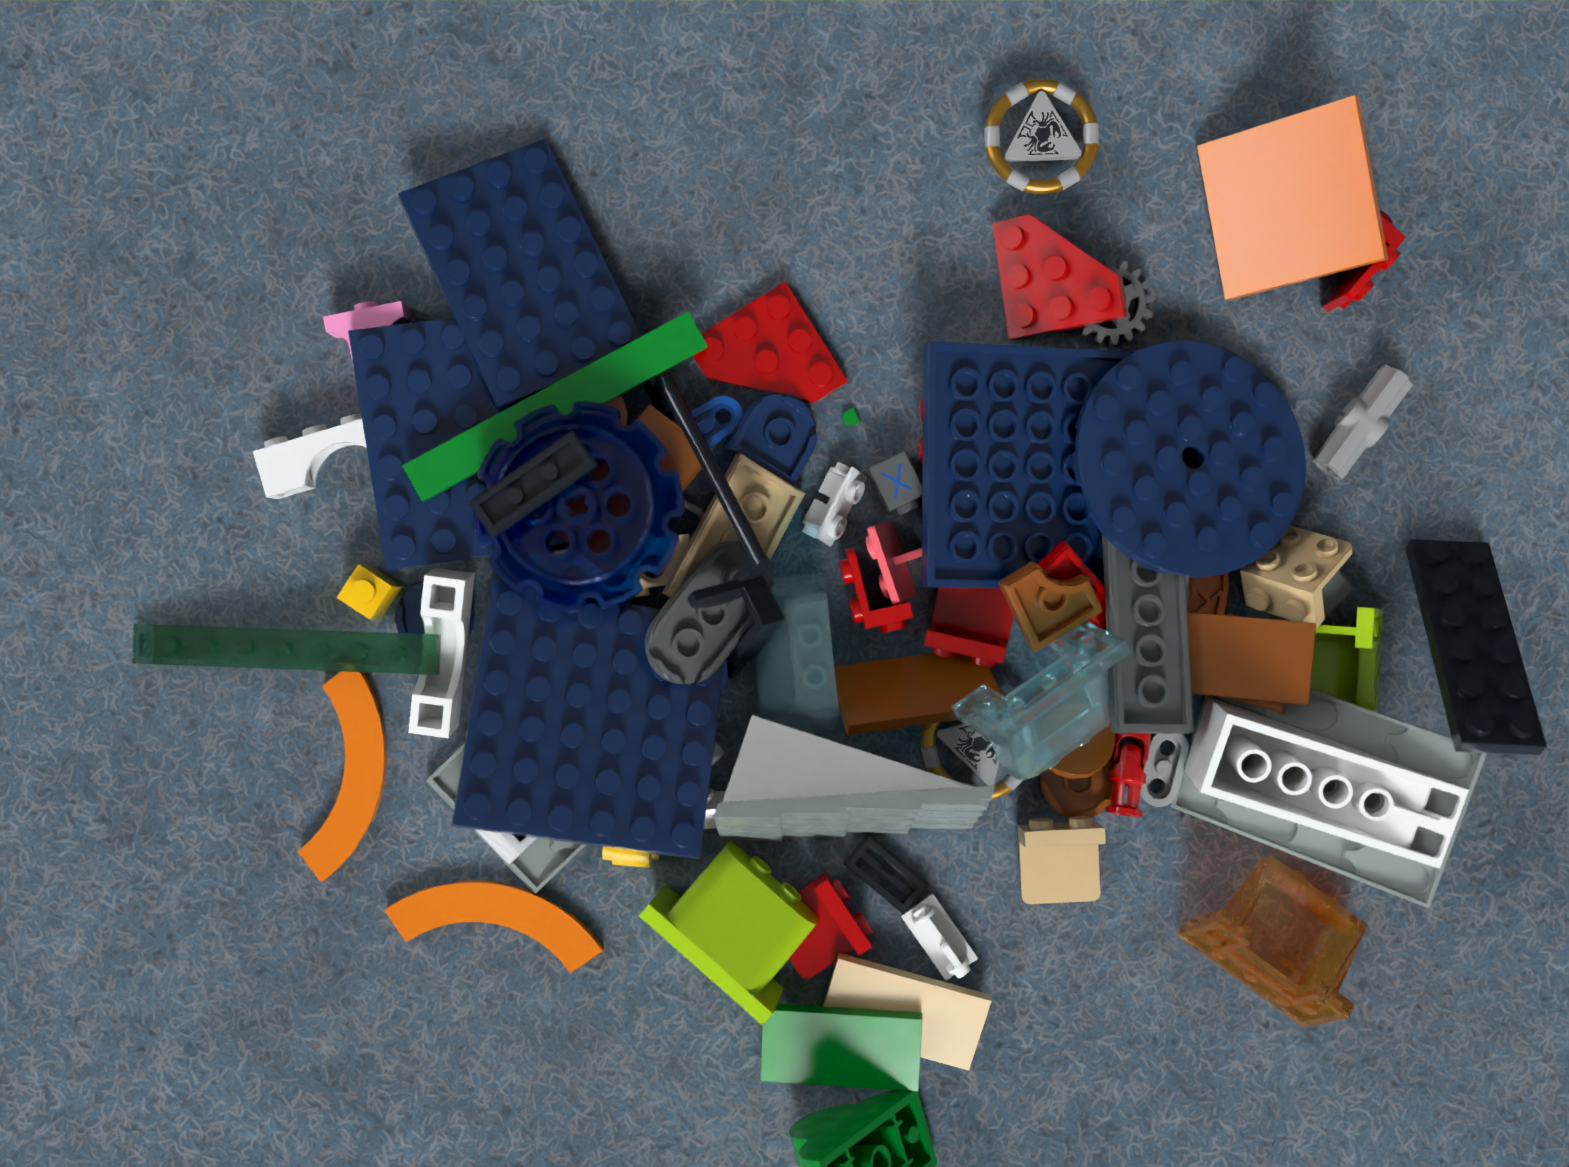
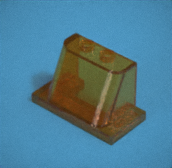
M1270 855L1256 863L1224 908L1184 922L1177 936L1299 1025L1309 1027L1350 1017L1355 1004L1339 993V990L1368 925L1339 905L1335 897L1321 892L1310 884L1302 873L1288 868Z

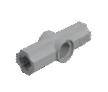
M1388 365L1381 366L1360 396L1351 400L1343 409V412H1345L1344 416L1339 415L1335 420L1334 425L1336 428L1311 460L1316 467L1326 475L1342 480L1354 463L1357 462L1363 451L1375 444L1387 430L1390 424L1388 418L1413 386L1409 377L1399 369Z

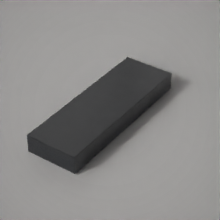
M572 430L469 501L468 504L491 537L496 538L598 467V465Z

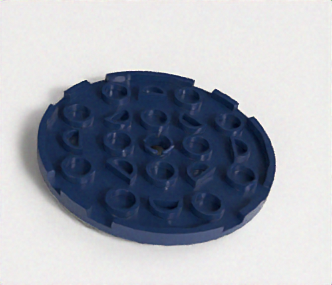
M1171 341L1145 347L1127 356L1106 372L1094 385L1080 410L1075 430H1077L1075 452L1072 454L1077 487L1081 486L1084 498L1089 506L1087 512L1097 528L1120 552L1140 565L1162 574L1170 573L1188 576L1189 578L1219 576L1247 566L1265 555L1279 542L1293 522L1301 503L1306 479V459L1302 435L1296 418L1279 389L1262 371L1239 355L1215 345L1194 341ZM1184 449L1196 450L1198 468H1189L1185 465L1182 459Z

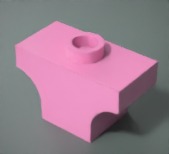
M375 301L362 302L354 305L353 311L323 317L326 333L335 338H345L349 345L350 353L351 346L348 330L413 323L410 307L402 301L378 305V302Z

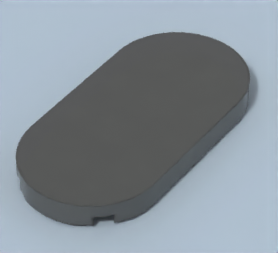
M727 541L717 544L708 550L650 623L645 637L646 656L653 670L665 680L676 684H691L708 679L718 670L755 622L743 597L709 608H692L687 600L692 591L733 580L735 574L750 559L741 542ZM769 560L763 577L773 594L774 583H772L773 576L771 573L773 568Z

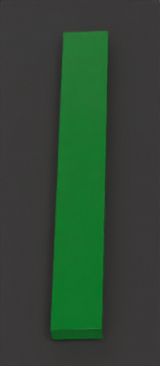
M688 311L402 465L420 499L422 502H425L707 349L708 346Z

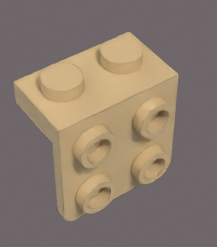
M1290 525L1284 536L1271 550L1240 570L1245 605L1290 621L1316 623L1317 629L1325 620L1322 588L1352 555L1351 543Z
M1089 816L1070 817L1069 822L1053 823L1051 818H1034L1029 820V824L1017 825L1021 898L1025 903L1088 902L1099 899L1101 891L1098 844H1106L1105 828L1102 825L1093 821V817Z

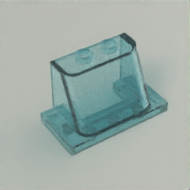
M814 573L775 577L772 580V583H774L773 596L785 620L756 658L752 660L758 717L806 733L837 730L839 707L827 592H824L823 574Z
M1085 622L1050 643L1053 652L1061 656L1059 659L1007 695L1003 696L983 684L951 707L959 721L989 739L1005 772L1020 780L1033 778L1046 769L1056 766L1060 759L1077 747L1088 743L1094 735L1110 724L1108 669L1131 653L1125 639Z

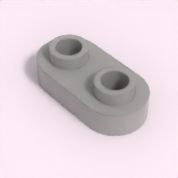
M1151 734L1148 761L1142 767L1147 775L1146 784L1141 785L1140 798L1152 806H1167L1178 795L1189 754V744L1183 734ZM1169 740L1172 744V750L1169 754L1163 755L1160 752V745L1163 741ZM1159 778L1162 781V788L1158 792H1152L1150 790V782L1153 779Z

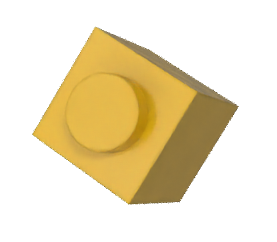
M358 564L336 598L369 620L381 619L403 586L371 565Z

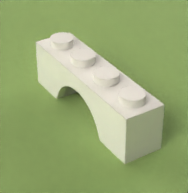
M361 413L343 417L340 419L341 425L326 429L325 425L306 428L302 430L303 436L288 440L287 436L267 440L264 442L265 448L253 451L266 497L281 499L314 489L319 468L331 453L346 446L359 445L366 447Z
M435 567L424 575L420 613L425 627L424 652L418 681L412 693L408 733L449 738L459 726L475 573Z

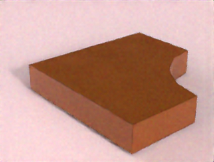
M1032 561L998 581L1029 648L1034 652H1037L1103 612L1089 579L1082 574L1068 580L1052 579L1045 575L1039 565Z

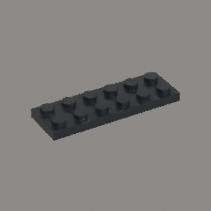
M1410 539L1406 546V554L1455 751L1541 755L1546 749L1547 744L1490 544L1487 542Z

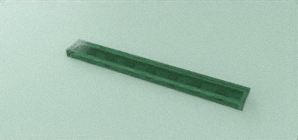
M134 624L132 664L438 675L440 674L441 634Z

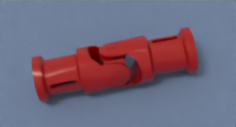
M1115 733L1113 759L1114 763H1119L1110 771L1109 779L1113 781L1111 804L1106 806V813L1142 818L1143 811L1139 809L1141 785L1146 784L1147 777L1142 767L1148 761L1151 733ZM1123 740L1138 741L1144 746V752L1142 748L1136 745L1119 746V743ZM1126 786L1128 787L1127 804L1123 802Z

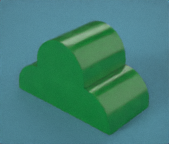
M890 1090L871 1096L858 1104H841L815 1111L796 1121L789 1129L798 1167H934L938 1164L918 1091Z

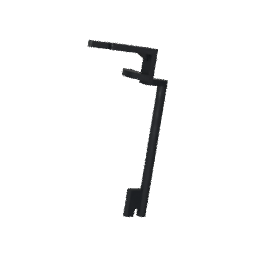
M666 370L644 382L643 385L658 411L670 420L673 415L675 416L750 558L735 574L732 581L692 591L687 598L692 608H709L743 597L755 622L729 656L731 662L728 664L727 669L728 678L731 679L738 675L748 661L756 658L783 623L785 617L763 577L769 559L670 372Z

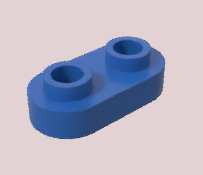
M717 396L690 411L709 448L731 436L743 415L739 403L729 396ZM721 410H727L731 414V419L726 424H720L716 420V415Z

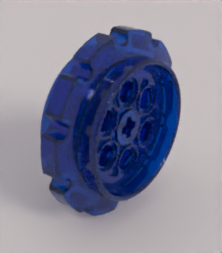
M576 401L572 412L568 415H562L555 405H548L537 409L515 422L514 427L517 430L515 440L508 442L498 438L489 449L480 466L478 478L486 482L488 489L572 430L579 437L595 462L602 460L606 461L609 465V473L604 480L595 482L590 479L589 473L547 501L548 509L543 517L533 519L529 514L496 538L491 537L473 511L474 527L478 540L483 543L492 542L495 546L494 554L488 559L493 570L516 592L523 593L529 587H535L538 593L536 601L540 605L557 610L581 612L585 609L586 601L593 597L598 601L601 608L616 606L643 591L640 578L644 572L650 571L655 575L661 574L677 548L680 537L677 533L670 530V522L674 518L684 516V493L680 476L675 470L665 471L662 469V462L669 456V453L659 438L639 420L634 421L629 426H622L620 424L621 413L617 408L595 402ZM619 495L628 496L631 502L629 512L621 517L613 516L610 511V503L613 498ZM583 497H586L584 504L589 507L586 514L578 512L573 517L575 510L570 507L573 500L580 502ZM598 531H607L611 538L610 547L603 553H595L590 545L592 536ZM557 532H565L569 537L568 549L561 554L553 553L550 548V539Z

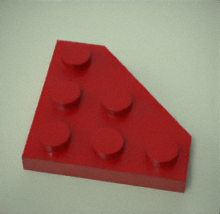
M1027 214L992 223L1009 340H1020L1128 317L1122 277L1097 261L1073 242L1051 229L1037 217Z
M786 282L781 283L703 332L701 335L708 348L693 356L706 379L771 394H788L810 403H816L848 382Z

